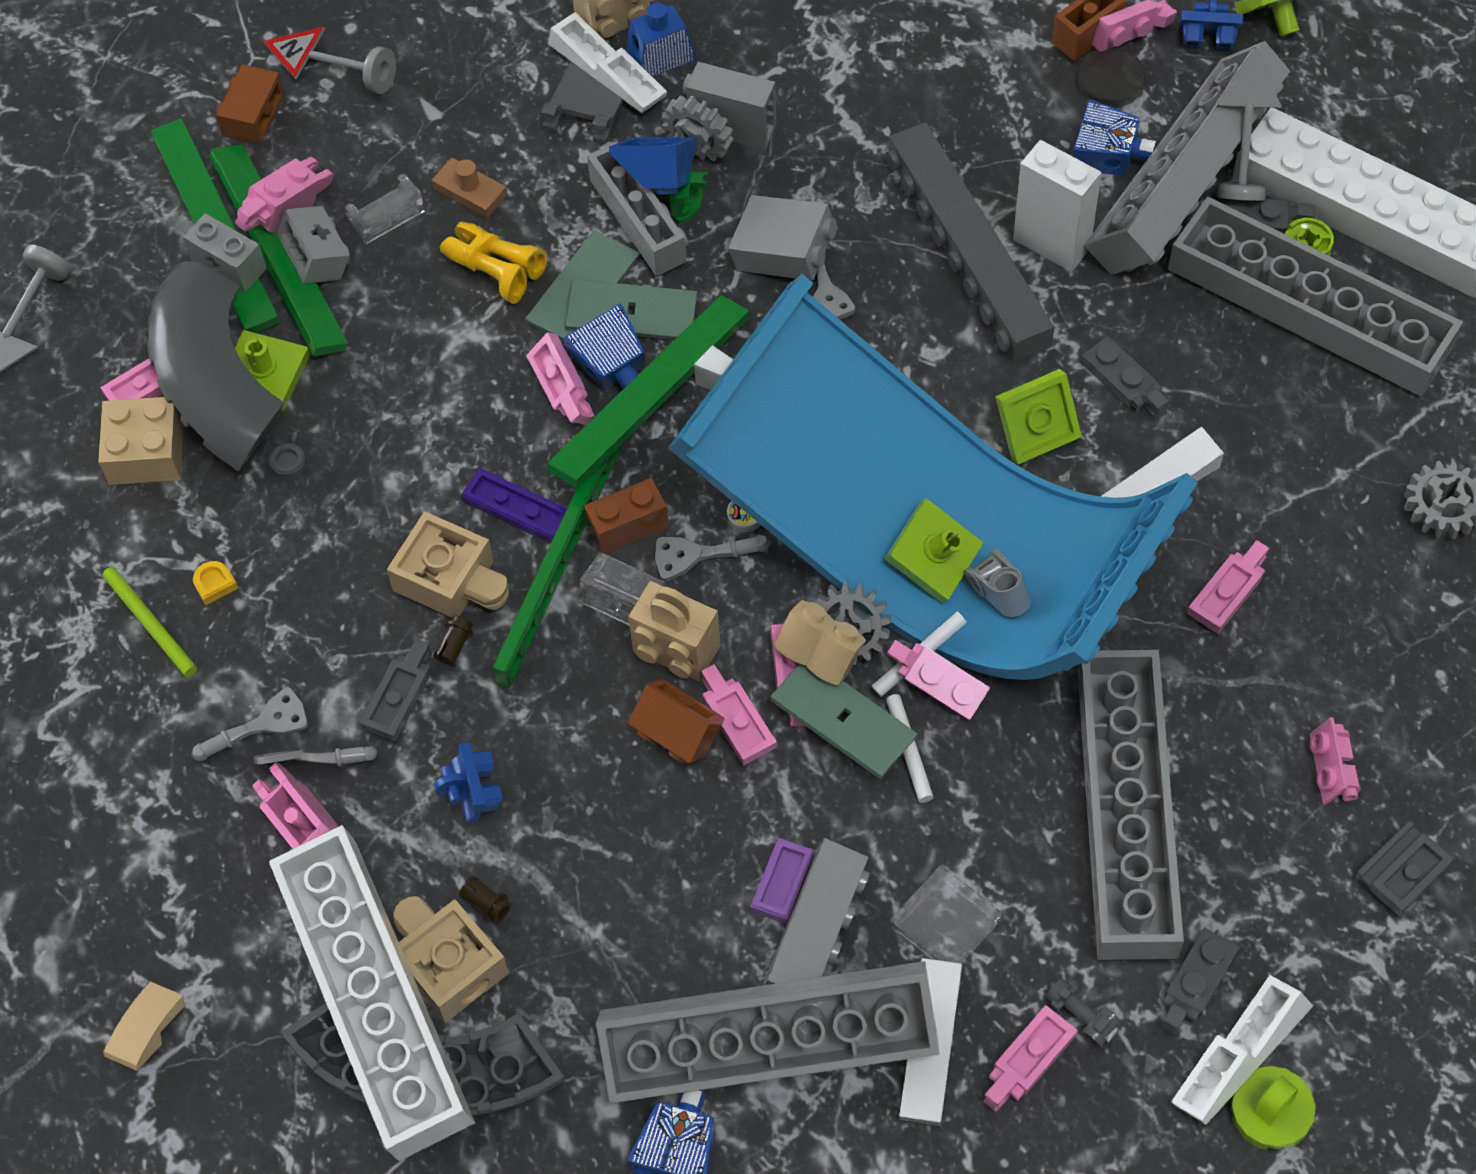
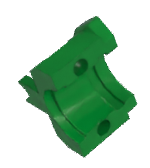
M691 168L688 184L677 189V193L670 194L671 217L679 225L693 219L700 211L703 203L702 187L708 186L707 182L703 179L709 176L708 172H692Z

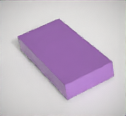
M778 838L751 903L750 911L787 924L814 859L815 850Z

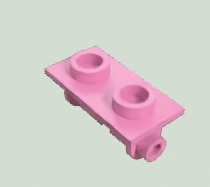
M1330 717L1309 733L1310 749L1313 752L1317 771V784L1320 788L1324 805H1327L1339 795L1342 796L1343 801L1356 800L1358 792L1361 790L1355 765H1346L1342 762H1349L1353 759L1349 731L1344 730V725L1335 724L1334 718Z

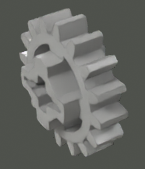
M679 96L677 100L672 99L661 116V119L665 121L662 128L670 131L667 137H696L695 155H698L703 161L707 156L712 161H715L717 157L722 158L734 140L730 136L733 129L725 126L728 121L727 118L721 117L717 108L709 109L705 100L700 104L694 96H690L688 101L683 96Z
M1436 461L1433 470L1424 465L1421 468L1420 474L1414 473L1404 493V497L1407 498L1404 508L1406 511H1413L1410 521L1412 523L1422 521L1424 524L1421 531L1424 533L1430 528L1435 529L1436 538H1440L1443 531L1448 532L1451 539H1456L1459 530L1465 535L1470 534L1472 527L1476 526V477L1473 479L1468 477L1470 468L1467 467L1460 472L1457 471L1456 462H1452L1449 468H1444L1440 461Z
M844 581L841 591H838L833 585L829 586V597L827 598L819 594L816 599L817 604L821 605L827 613L831 606L840 602V609L836 613L829 615L833 620L844 622L848 610L849 617H851L853 623H856L855 628L861 635L875 629L871 637L865 641L859 653L867 661L871 660V648L879 652L883 649L884 644L879 638H889L890 630L883 626L891 623V615L881 613L887 607L886 600L876 603L877 590L873 589L868 594L864 593V583L862 582L857 585L856 590L850 589L848 581ZM856 601L864 604L869 610L862 609L856 604Z

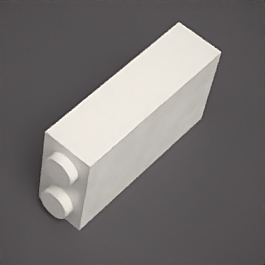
M1039 140L1020 165L1013 240L1072 272L1089 251L1084 245L1093 234L1101 172L1052 145Z

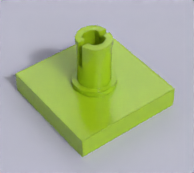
M1240 0L1234 3L1237 14H1246L1264 7L1272 8L1280 37L1300 30L1291 3L1293 0Z
M243 330L235 350L251 375L271 394L284 402L281 409L284 412L311 355L309 347Z
M1061 369L995 396L1011 459L1017 465L1082 437L1067 374Z
M925 498L919 502L884 559L938 601L944 603L953 594L964 576V570L970 566L984 542Z

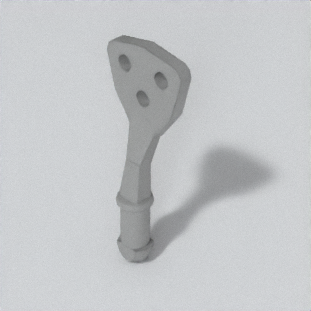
M824 263L822 267L818 268L816 273L818 288L813 298L839 320L855 313L854 303L845 292L832 284Z
M757 535V537L738 541L731 540V542L716 546L696 544L682 537H660L656 541L655 561L662 580L670 581L686 574L699 561L717 557L737 558L743 554L757 551L763 552L770 547L771 541L766 535ZM670 546L668 550H664V548ZM681 553H684L682 558L678 557ZM669 566L672 567L670 571H666Z
M283 688L267 702L259 717L244 725L226 731L222 730L221 734L201 744L198 743L192 749L191 755L197 761H204L208 759L207 757L227 747L231 748L233 744L249 735L263 732L286 735L305 730L309 723L304 705L291 688ZM286 698H290L288 703H284ZM277 715H282L280 719H275ZM299 717V721L294 723L293 720Z
M362 746L341 750L336 748L335 752L317 754L300 749L254 756L255 764H266L295 759L312 763L337 764L338 767H342L345 764L374 760L377 756V750L374 746Z

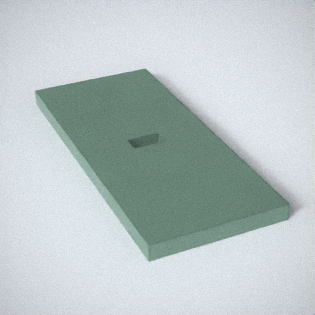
M593 230L527 315L525 322L545 333L557 334L559 339L564 342V337L574 332L573 330H565L572 279L621 283L640 258V252Z
M572 279L565 330L575 331L621 303L637 337L675 340L694 321L697 291ZM629 306L635 307L634 315L628 314Z
M799 664L770 696V701L880 780L918 735V733L846 682L842 681L839 685L826 682L812 673L806 665ZM845 711L849 716L841 722L838 718Z

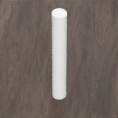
M957 611L919 645L926 646L935 651L962 628L967 621ZM899 662L871 686L880 697L904 678V676L898 673L902 666Z
M894 694L887 697L886 703L890 714L911 728L900 695ZM914 740L903 755L918 801L925 803L934 797Z

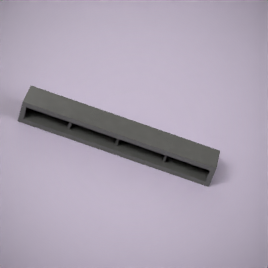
M924 122L889 136V151L886 152V160L890 169L898 172L904 192L907 196L912 195L920 218L923 221L927 220L931 226L934 241L939 247L943 246L947 252L951 269L955 273L959 272L963 278L965 291L969 298H975L984 323L986 325L991 324L1000 349L1003 352L1007 351L1013 362L1051 348L1054 334L1052 322L928 124Z

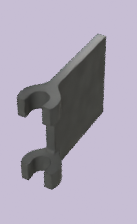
M571 61L551 101L543 106L541 116L546 117L542 128L556 132L562 113L593 120L592 128L596 129L593 141L607 144L613 122L624 100Z

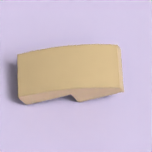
M149 982L116 1026L103 1051L104 1056L138 1071L162 1045L160 1032L185 1007L183 995Z

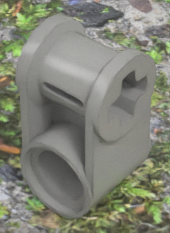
M993 549L989 553L990 557L974 568L968 567L964 570L968 582L977 594L987 599L1002 615L1016 617L1022 615L1030 608L1031 597L1021 572L999 550Z

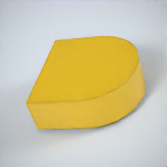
M218 561L203 563L196 569L193 575V583L205 606L239 589L227 566Z

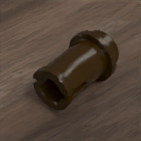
M453 616L451 620L446 621V632L433 654L436 660L445 665L447 663L450 666L456 665L467 638L473 636V631L471 630L473 624L460 616Z
M472 876L466 881L477 891L476 894L464 885L461 887L460 897L483 912L485 920L499 923L508 915L511 903L508 902L507 895L504 893L497 894L476 876Z

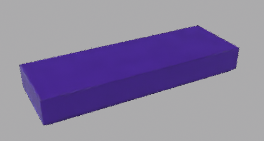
M482 468L478 469L461 494L462 502L550 544L567 511V508Z

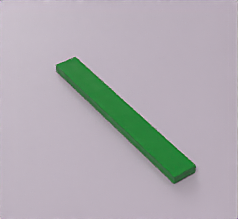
M182 118L150 130L193 223L195 224L206 213L236 231ZM259 278L246 292L239 289L232 305L244 330L257 333L280 324L278 316Z
M243 145L211 148L209 158L238 212V209L242 207V202L247 198L249 187L260 181L261 178ZM261 225L248 230L252 240L259 244L266 267L312 355L319 356L346 351L348 342L316 282L303 284L277 235V231L272 234Z
M720 295L547 463V472L577 489L695 373L694 364L712 345L719 349L749 319L750 310Z
M623 444L576 489L494 663L493 671L497 685L506 688L512 686L587 525L584 505L599 499L623 448Z

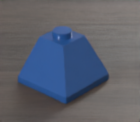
M696 137L629 138L609 146V154L644 188H656V194L677 193V188L689 182L697 142Z

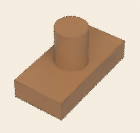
M451 157L431 180L433 189L486 218L493 213L508 195L506 186L478 172L475 163L471 160L458 161Z

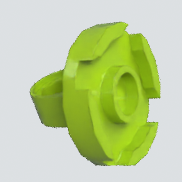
M1275 1066L1257 1068L1231 1097L1234 1127L1244 1140L1259 1149H1290L1305 1138L1314 1122L1316 1105L1310 1088L1301 1077L1286 1068Z

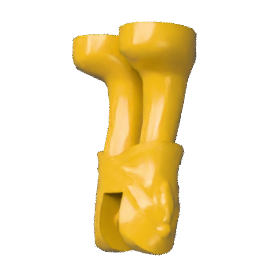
M462 221L455 228V234L459 240L450 236L440 245V252L452 261L466 266L474 272L480 270L496 278L499 281L500 296L512 304H516L523 297L527 288V278L537 280L544 272L548 260L546 251L532 245H518L501 240L499 236L485 231L480 226ZM496 254L502 258L509 260L512 263H507L502 260L491 257V255Z

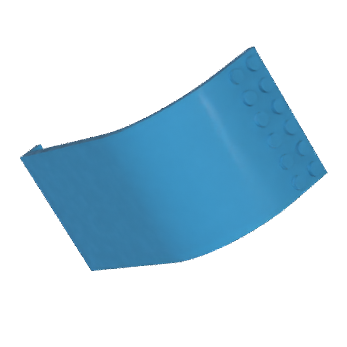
M801 274L785 288L668 449L837 588L842 590L844 581H848L850 589L856 590L860 582L864 583L863 592L866 594L873 589L877 590L876 603L884 600L887 602L886 609L881 613L891 615V623L885 626L911 643L920 644L958 611L967 623L934 652L961 667L1000 678L1029 680L1046 677L1062 670L1068 671L1073 666L1081 663H1089L1100 649L1097 643L1102 635L1109 632L1119 619V615L1116 614L1117 611L1137 591L1138 586L1135 583L1139 576L1145 573L1155 562L1156 555H1154V552L1159 545L1163 544L1172 535L1175 529L1172 525L1174 520L1192 503L1193 498L1190 495L1198 482L1188 473H1185L1145 493L1130 497L1112 498L1073 491L1026 471L980 439L807 293L813 282ZM927 498L984 542L969 567H976L990 557V551L997 549L1021 572L1031 597L1030 608L1025 613L1016 617L1002 615L987 599L977 594L968 582L965 574L949 600L941 603L884 559L920 501ZM856 601L864 610H869L864 604Z

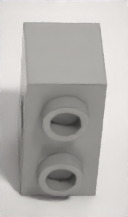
M324 207L285 209L277 235L303 284L341 280L345 267L349 263L350 254L348 247L343 244L336 231L334 222L329 218Z
M206 213L183 236L192 262H199L212 268L239 285V289L243 292H246L267 269L258 243Z

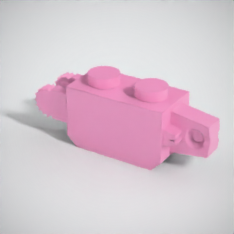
M309 157L301 162L295 158L249 187L247 198L242 202V207L238 209V218L235 220V224L245 232L261 225L273 234L279 228L285 209L312 207L317 194L331 184L334 174L328 169L315 174L318 162L313 157Z
M275 762L269 768L273 776L280 783L274 790L261 779H258L253 784V788L263 800L260 803L261 810L292 849L339 827L308 787L296 781L290 772L278 762Z

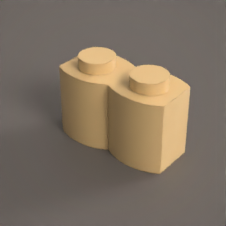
M801 600L790 611L774 646L787 658L806 665L819 678L831 684L839 685L849 674L866 639L853 625L833 620L821 605Z

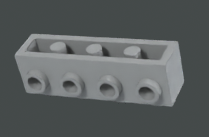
M616 141L587 155L590 181L657 277L687 262L685 247L689 245L684 231L677 227L671 219L665 204L660 203L653 189L644 188L609 154V146L618 143Z
M824 838L816 851L763 985L823 977L822 974L826 964H834L842 946V943L836 940L840 928L848 929L856 907L850 905L854 893L861 895L870 874L864 870L868 856Z

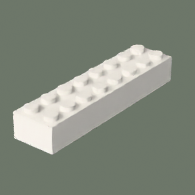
M1273 107L1268 110L1251 134L1246 183L1263 186L1266 190V196L1272 199L1294 201L1296 204L1315 206V219L1324 222L1327 226L1476 299V205ZM1241 149L1237 153L1232 179L1238 181Z
M341 825L270 860V866L385 1149L398 1161H401L475 1124L356 841Z

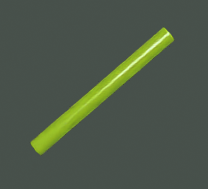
M114 567L107 568L102 574L107 583L182 674L187 678L194 675L197 671L196 665Z

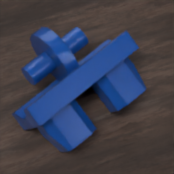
M1208 0V3L1195 2L1194 11L1182 10L1181 20H1179L1178 32H1182L1184 47H1202L1203 33L1216 34L1215 48L1219 50H1232L1236 36H1239L1242 27L1243 14L1228 13L1229 5L1217 4V0Z
M462 743L458 745L459 754L451 760V765L442 768L443 777L434 783V788L437 795L448 796L450 804L455 805L461 802L466 823L478 822L482 812L499 809L503 797L498 784L481 785L479 778L491 777L493 773L494 763L491 752H472L470 743Z

